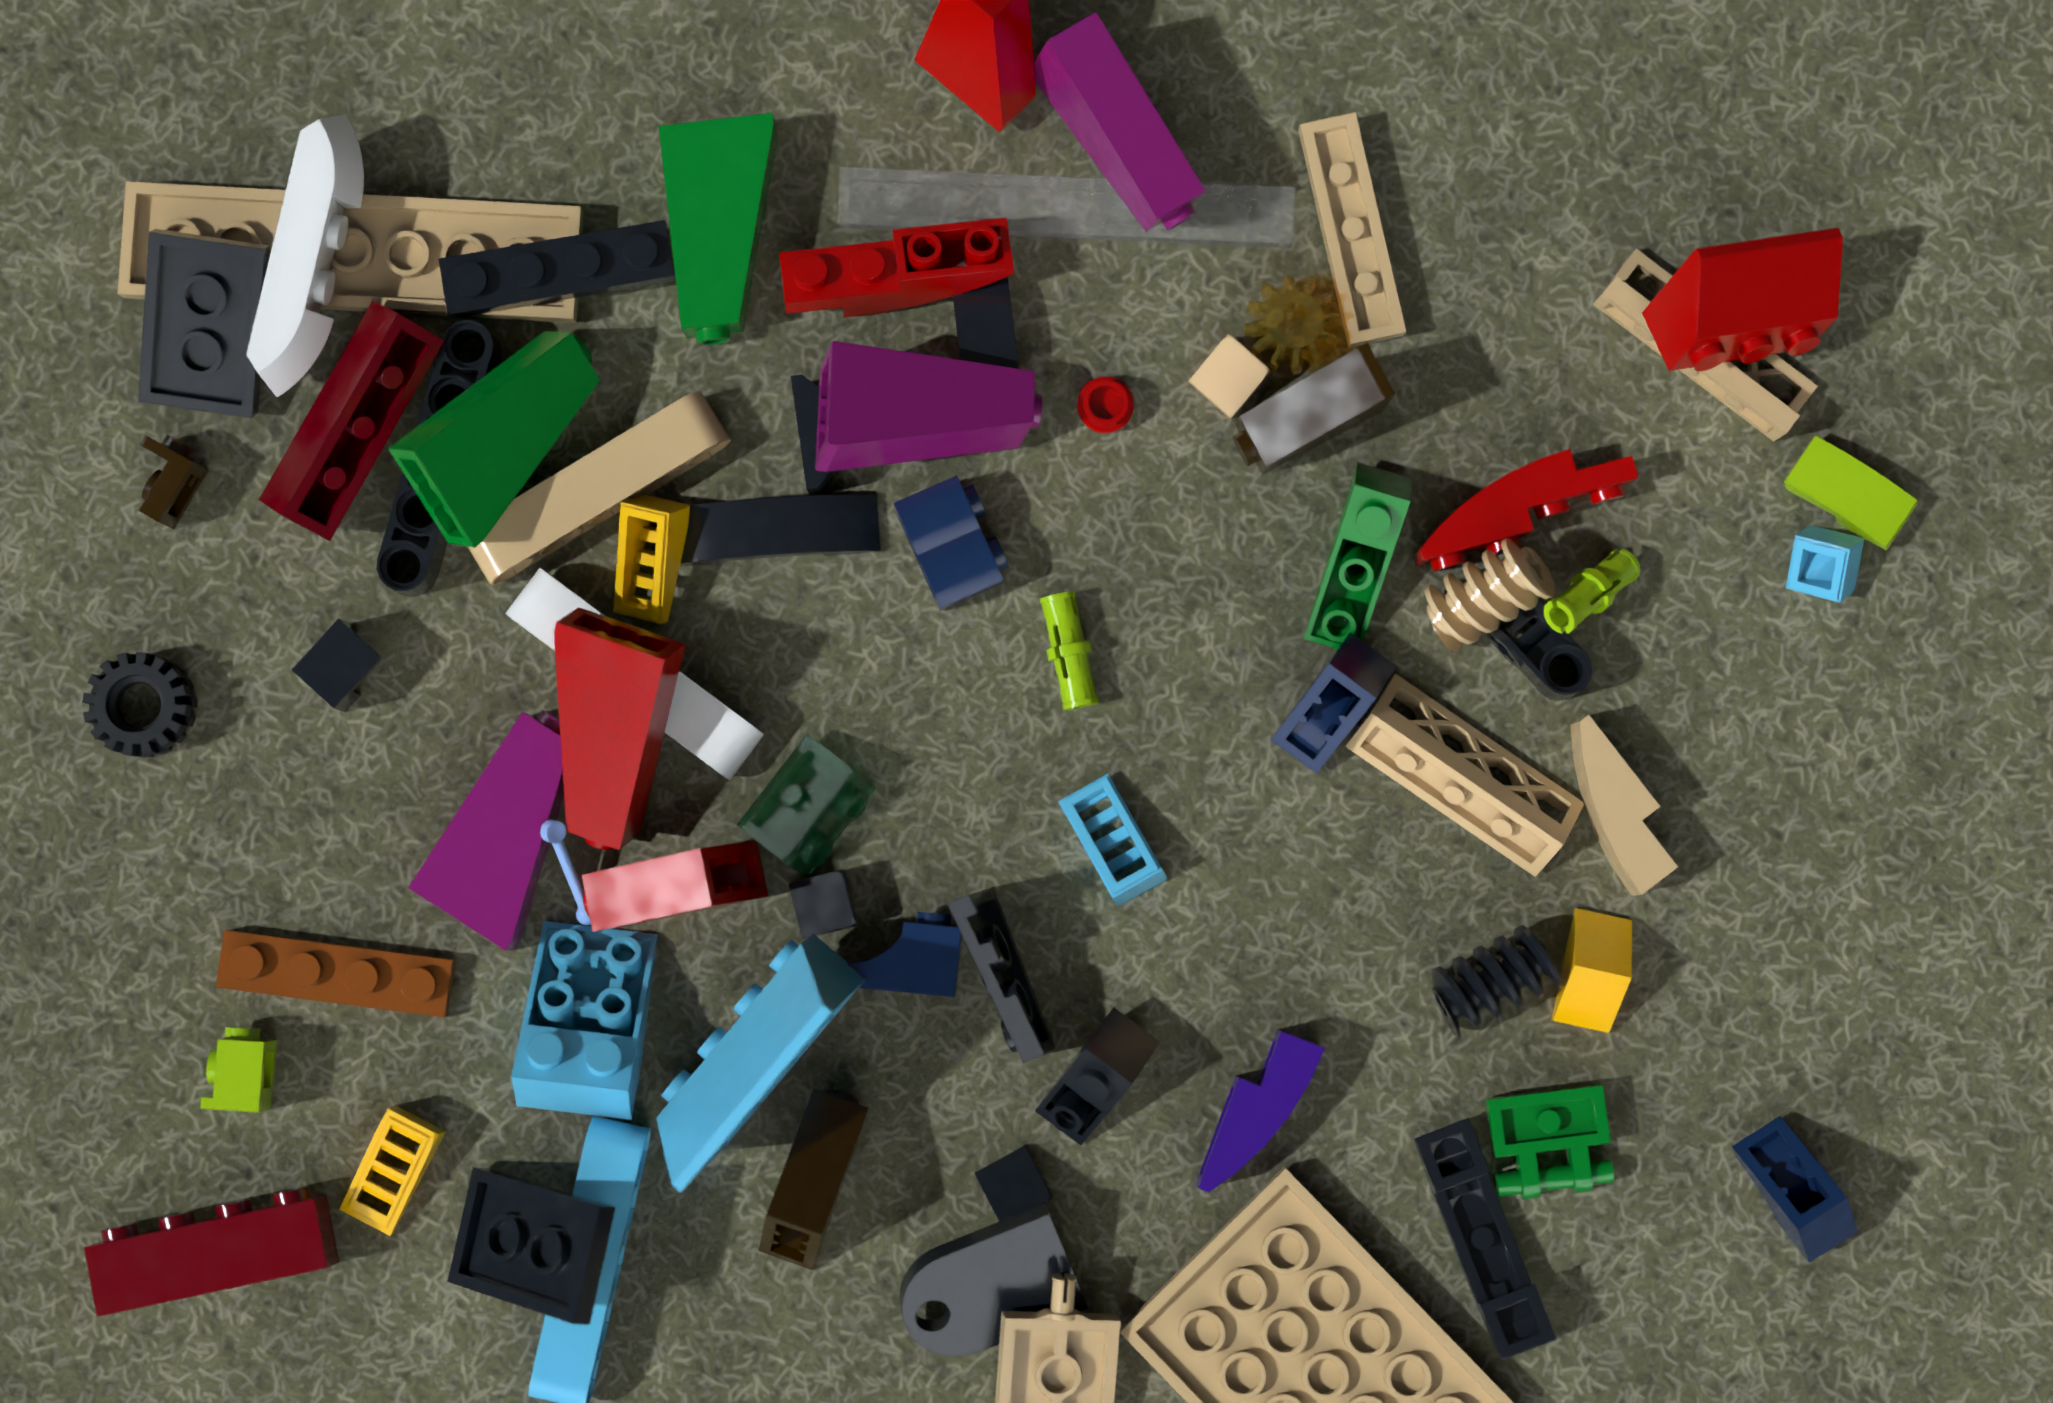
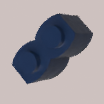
M956 475L894 503L897 517L940 611L1003 584L1004 580L1000 571L1008 568L1009 565L996 536L985 539L978 524L977 518L986 514L973 484L962 487Z

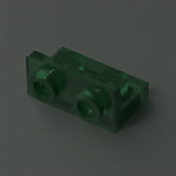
M806 734L737 825L785 864L804 877H807L816 867H819L828 859L833 850V844L849 823L862 815L876 786L809 734Z

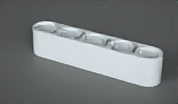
M541 568L538 569L505 613L554 651V629L558 620L578 607L603 615ZM679 671L665 733L728 780H731L764 734Z

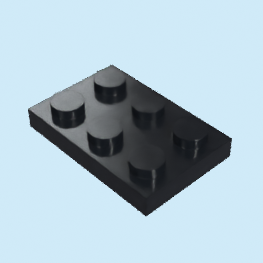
M154 229L149 232L138 402L253 418L258 414L260 375L246 354L269 262L270 245Z
M473 1167L447 1282L571 1324L590 1325L616 1207L492 1169Z

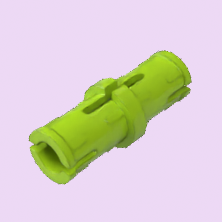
M1615 549L1594 568L1582 569L1571 579L1570 586L1564 592L1551 599L1544 606L1543 612L1547 624L1556 632L1562 634L1566 631L1567 634L1573 631L1590 614L1602 613L1613 603L1615 595L1621 589L1639 577L1641 570L1637 558L1626 549H1621L1620 551Z
M1068 591L1040 598L1051 647L1046 650L1049 662L1054 661L1063 711L1099 704L1088 654L1093 652L1090 640L1085 641L1078 613L1076 592Z

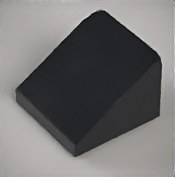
M844 869L789 883L802 940L807 939L813 933L819 936L858 926Z
M1025 1145L974 1173L998 1221L1053 1199L1051 1191Z

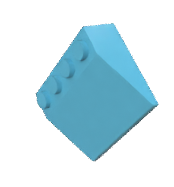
M814 933L802 942L800 946L792 939L784 946L769 965L777 972L764 989L757 983L753 984L733 1008L740 1015V1018L730 1030L726 1032L719 1026L697 1051L705 1060L696 1071L690 1075L683 1069L662 1093L661 1096L669 1103L656 1119L671 1184L679 1192H682L727 1146L865 981L862 976L846 964L848 962Z

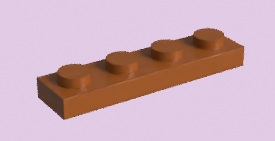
M224 930L216 988L445 1018L448 1017L456 960Z

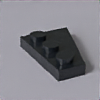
M994 887L947 903L980 971L985 989L993 999L1001 1015V1029L1009 1049L1013 1053L1018 1051L1023 1063L1043 1056L1055 1049Z

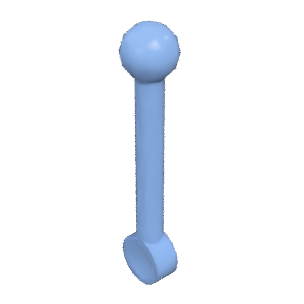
M549 819L541 826V837L546 842L552 843L578 906L576 911L577 920L583 925H591L590 917L587 915L583 905L584 890L563 841L566 836V827L560 821Z

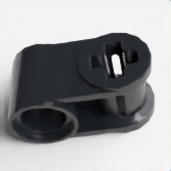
M1540 599L1533 609L1525 611L1519 608V614L1516 619L1508 622L1503 621L1497 630L1486 633L1491 643L1512 665L1519 668L1536 689L1548 699L1555 701L1568 700L1581 692L1590 682L1593 670L1587 653L1568 633L1566 634V631L1562 634L1558 633L1547 624L1543 612L1545 604ZM1527 623H1532V627L1519 638L1515 637V634ZM1561 658L1573 664L1577 675L1573 686L1562 687L1552 681L1548 671L1551 660Z

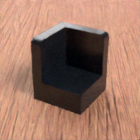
M338 618L291 670L330 706L346 712L361 696L355 688L380 662L381 656L356 634L358 630L350 623Z

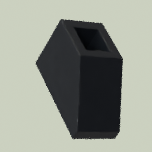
M1113 1007L1044 1097L1035 1112L1053 1124L1059 1131L1065 1133L1079 1145H1082L1131 1087L1160 1042Z

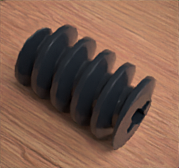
M1524 925L1514 928L1515 946L1503 935L1494 938L1495 957L1483 946L1474 948V967L1462 956L1454 958L1452 960L1454 977L1441 966L1432 969L1433 994L1441 1013L1456 1038H1461L1459 1019L1463 1017L1476 1029L1482 1027L1480 1009L1484 1007L1497 1019L1503 1017L1500 999L1504 997L1518 1009L1523 1007L1521 989L1527 987L1538 998L1543 997L1542 978L1546 976L1559 988L1562 987L1560 974L1546 947Z

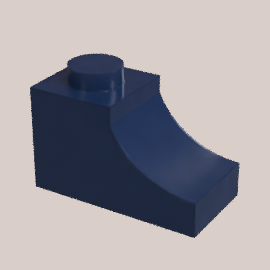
M1350 632L1280 725L1271 741L1317 774L1378 697L1395 670L1396 665Z
M917 912L916 923L903 922L902 935L887 951L869 960L846 963L865 979L859 988L955 998L962 934L959 927L951 926L952 915Z
M1781 1116L1732 1146L1735 1157L1764 1197L1777 1223L1809 1263L1858 1232L1848 1198Z

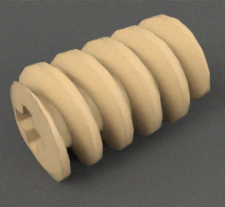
M1506 538L1501 542L1505 559L1500 560L1491 550H1486L1482 552L1485 571L1481 572L1475 564L1467 561L1463 564L1462 568L1466 578L1465 583H1462L1453 573H1448L1444 575L1443 579L1447 590L1446 594H1443L1433 584L1425 587L1424 592L1428 602L1427 612L1437 636L1452 653H1458L1462 643L1468 645L1478 641L1481 631L1491 633L1497 630L1500 620L1508 622L1516 619L1519 614V608L1525 611L1533 609L1539 601L1538 596L1548 599L1555 595L1556 590L1551 573L1535 550L1531 547L1520 549L1511 539Z

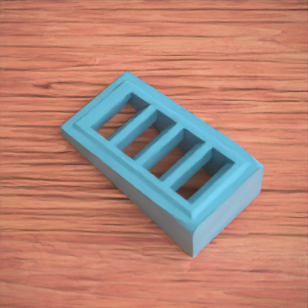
M1108 773L1058 801L1117 906H1121L1167 880L1166 874ZM1109 797L1113 806L1085 822L1082 821L1078 813ZM1118 818L1122 820L1124 826L1094 842L1090 835L1091 833ZM1132 838L1136 845L1135 847L1107 863L1105 862L1102 854ZM1144 859L1147 866L1119 882L1116 881L1113 875Z

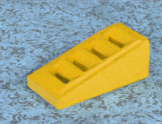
M641 495L620 503L613 612L658 624L668 622L688 531L690 505L650 495ZM650 521L656 522L657 527L649 526ZM645 542L655 543V551L644 549ZM640 566L653 567L654 574L650 575L639 572ZM636 586L652 590V599L634 595Z
M396 1105L388 1107L339 1210L392 1236L446 1131ZM396 1131L418 1142L420 1146L417 1153L390 1140L394 1132ZM384 1151L411 1164L407 1174L381 1161L380 1158ZM376 1171L401 1184L398 1193L396 1194L371 1181L370 1178L373 1172ZM363 1191L391 1204L392 1206L388 1214L386 1215L360 1202L359 1199Z

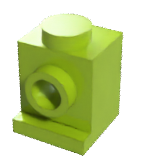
M225 1026L224 1038L217 1039V1049H211L207 1060L206 1077L209 1084H214L213 1095L201 1097L200 1109L258 1113L271 1110L277 1040L260 1039L261 1028Z

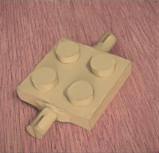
M1061 1273L1052 1275L1051 1308L1037 1312H1001L995 1403L1115 1402L1121 1321L1117 1314L1083 1313L1074 1309L1076 1276L1065 1273L1064 1278Z

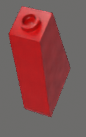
M578 607L558 620L554 629L566 832L583 837L585 842L594 848L602 850L617 849L620 851L642 829L685 644Z

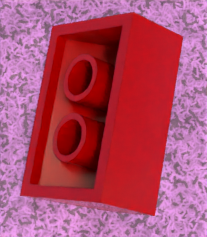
M1839 227L1696 248L1642 312L1668 370L1674 371L1694 367L1696 371H1706L1723 362L1741 360L1743 363L1749 364L1772 354L1788 352L1790 356H1797L1814 349L1821 342L1820 336L1838 318L1843 235Z

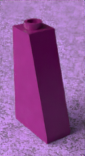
M1097 12L1048 39L1034 61L1036 85L1145 232L1161 223L1169 231L1195 215L1197 212L1192 205L1206 190Z
M832 341L820 368L815 470L829 472L1017 449L1022 444L1030 428L1036 429L1041 418L1042 396L1034 394L1035 371Z
M544 710L541 711L537 719L522 711L408 887L505 951L515 950L521 940L549 847V842H546L541 837V826L549 819L557 820L564 796L559 719Z

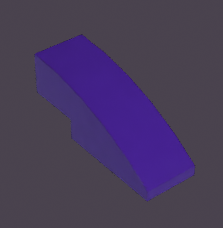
M1277 1030L1258 1082L1254 1083L1235 1075L1195 1183L1198 1189L1211 1192L1238 1172L1269 1142L1290 1116L1309 1085L1324 1052V1047Z

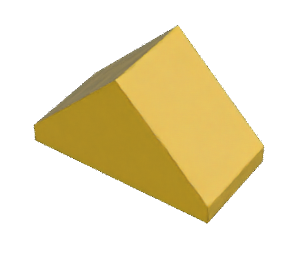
M1578 908L1574 909L1561 972L1562 987H1558L1551 1021L1606 1033L1610 1032L1632 978V920Z

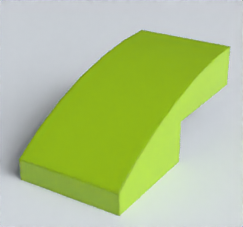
M1816 435L1784 481L1787 490L1834 515L1839 525L1886 551L1918 505V501L1892 481Z

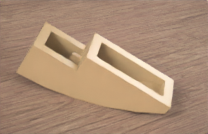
M1590 715L1580 717L1570 725L1572 751L1580 794L1585 803L1584 806L1592 829L1610 865L1631 896L1643 895L1678 868L1677 864L1643 822L1645 818L1661 806Z

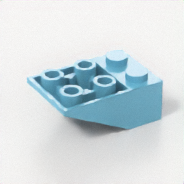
M543 921L511 1074L517 1106L632 1120L641 1073L657 934L617 929L593 932L592 926Z

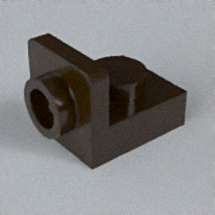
M167 434L161 444L145 435L140 445L167 460V463L163 470L155 471L146 482L142 491V499L145 501L139 511L155 521L175 529L209 470L193 462L198 451Z

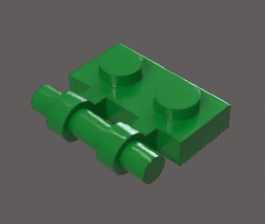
M1596 1084L1485 1098L1492 1156L1498 1158L1515 1155L1517 1163L1515 1172L1495 1174V1186L1498 1197L1520 1194L1522 1200L1540 1198L1543 1191L1572 1188L1573 1193L1592 1191L1593 1185L1614 1182V1170L1611 1160L1590 1162L1588 1146L1611 1143L1603 1085ZM1567 1149L1568 1165L1538 1168L1536 1153Z

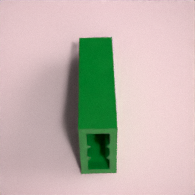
M773 113L658 126L681 329L687 339L696 338L698 345L710 346L728 343L731 341V333L744 331L778 139Z
M542 332L388 448L449 544L475 548L484 541L599 383L600 379L591 366L592 355L589 349L572 332Z

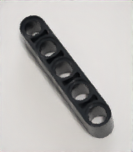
M461 320L455 322L446 330L442 338L444 343L438 351L417 426L443 408L447 397L452 393L464 392L501 364L502 350L500 344L483 324L475 320ZM474 337L484 339L485 351L481 358L472 363H464L460 360V348L464 342ZM402 473L377 558L376 569L380 580L385 586L404 596L417 597L426 594L433 588L439 575L448 542L434 521L427 527H414L411 519L412 511L422 501L405 474ZM410 554L417 555L421 564L418 576L411 582L400 583L395 574L399 560Z

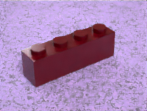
M372 301L261 494L259 501L288 520L330 541L444 340L402 315Z
M302 1187L272 1194L274 1205L252 1209L251 1199L215 1206L217 1214L215 1218L195 1222L194 1211L158 1218L160 1227L158 1230L138 1234L136 1223L101 1230L102 1241L84 1247L96 1316L114 1314L322 1270L339 1263L327 1195L309 1197L308 1187Z

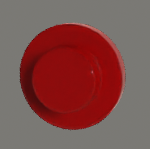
M1108 376L1098 377L1089 381L1080 391L1077 400V411L1082 423L1088 429L1099 434H1111L1124 428L1130 421L1134 410L1133 395L1127 385L1119 379Z

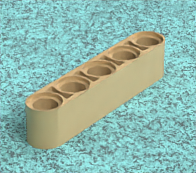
M701 391L690 393L513 499L484 541L475 548L468 547L489 584L496 585L502 583L564 546V543L566 545L612 517L613 514L615 515L620 512V503L622 501L650 494L721 451L730 443L731 439Z

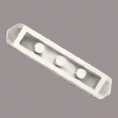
M346 114L318 119L300 130L246 354L257 373L276 397L289 390L311 368L328 339L334 321L333 318L319 313L321 305L327 306L334 291L335 274L330 271L334 250H341L347 236L348 218L343 215L344 209L361 208L364 189L361 150L356 134Z

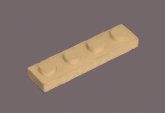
M1356 112L1300 124L1298 131L1348 348L1402 337L1406 333L1405 323Z

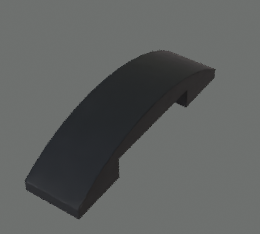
M877 494L788 496L690 505L689 525L680 567L709 565L711 562L814 554L832 556L881 552ZM650 521V526L657 527V523ZM651 543V544H652V551H655V545H656V544H655V543Z
M1469 1118L1414 1138L1422 1166L1459 1264L1500 1360H1505L1557 1340L1534 1283H1531L1488 1174L1490 1170Z

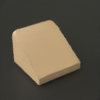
M1227 334L1188 382L1227 417L1232 419L1265 382L1271 371L1233 336Z

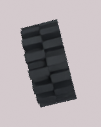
M143 652L116 655L118 660L114 662L106 660L99 666L103 670L100 675L92 674L87 682L93 685L91 694L83 693L82 700L83 703L89 704V712H83L85 722L93 725L94 729L90 732L96 740L105 742L104 747L111 751L143 758L154 757V754L158 753L165 754L173 750L171 746L174 743H182L187 737L184 734L187 726L193 727L196 717L191 716L192 708H197V698L191 696L190 689H193L194 686L190 679L182 675L183 670L179 666L168 662L167 659ZM138 683H148L160 695V713L151 724L145 727H133L124 720L121 714V698L131 686Z

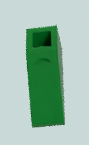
M1357 463L1305 631V640L1338 649L1350 632L1360 640H1364L1411 502V478Z

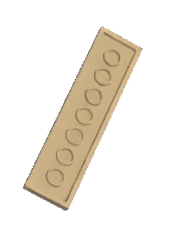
M126 181L117 294L128 299H145L149 232L154 229L270 245L271 254L286 190ZM363 194L361 208L344 209L343 215L348 218L347 236L341 250H334L330 271L335 274L334 291L327 306L321 305V309L366 312L371 302L374 301L400 314L448 316L439 258L580 235L583 233L584 211L581 206ZM578 297L466 317L577 323Z

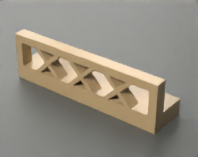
M1636 248L1593 305L1662 356L1642 314L1644 309L1650 304V301L1625 283V281L1637 267L1655 281L1658 294L1671 279L1672 275ZM1776 354L1768 355L1759 360L1770 368L1766 370H1758L1757 362L1748 364L1749 372H1742L1731 362H1723L1706 371H1696L1694 367L1680 369L1681 372L1773 442L1787 434L1800 417L1798 414L1799 410L1818 387ZM1780 376L1799 391L1789 404L1786 405L1762 387L1759 378Z
M1394 674L1372 710L1345 746L1534 877L1538 875L1564 845L1585 804L1397 674ZM1393 698H1396L1412 709L1417 720H1408L1389 707ZM1441 735H1450L1460 742L1464 753H1456L1446 746ZM1489 767H1496L1507 774L1512 786H1505L1494 779ZM1537 800H1545L1561 811L1563 815L1560 821L1557 822L1541 811Z

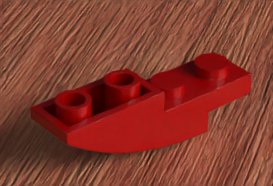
M1007 217L893 229V240L779 252L786 314L843 308L844 318L877 314L960 295L1013 275L1014 265Z
M1571 449L1538 459L1508 473L1483 488L1462 504L1431 533L1413 555L1416 567L1431 563L1433 572L1451 569L1466 563L1465 553L1483 548L1491 550L1496 556L1504 554L1501 546L1502 540L1509 538L1519 548H1522L1519 538L1526 537L1534 531L1529 512L1535 511L1537 520H1542L1569 512L1568 501L1590 496L1592 505H1597L1625 496L1623 486L1629 485L1639 478L1633 456L1576 470Z

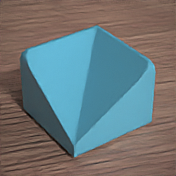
M1807 526L1795 535L1786 589L1841 603L1855 590L1864 538L1818 526Z

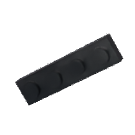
M666 220L438 259L447 315L451 319L676 281L673 253Z

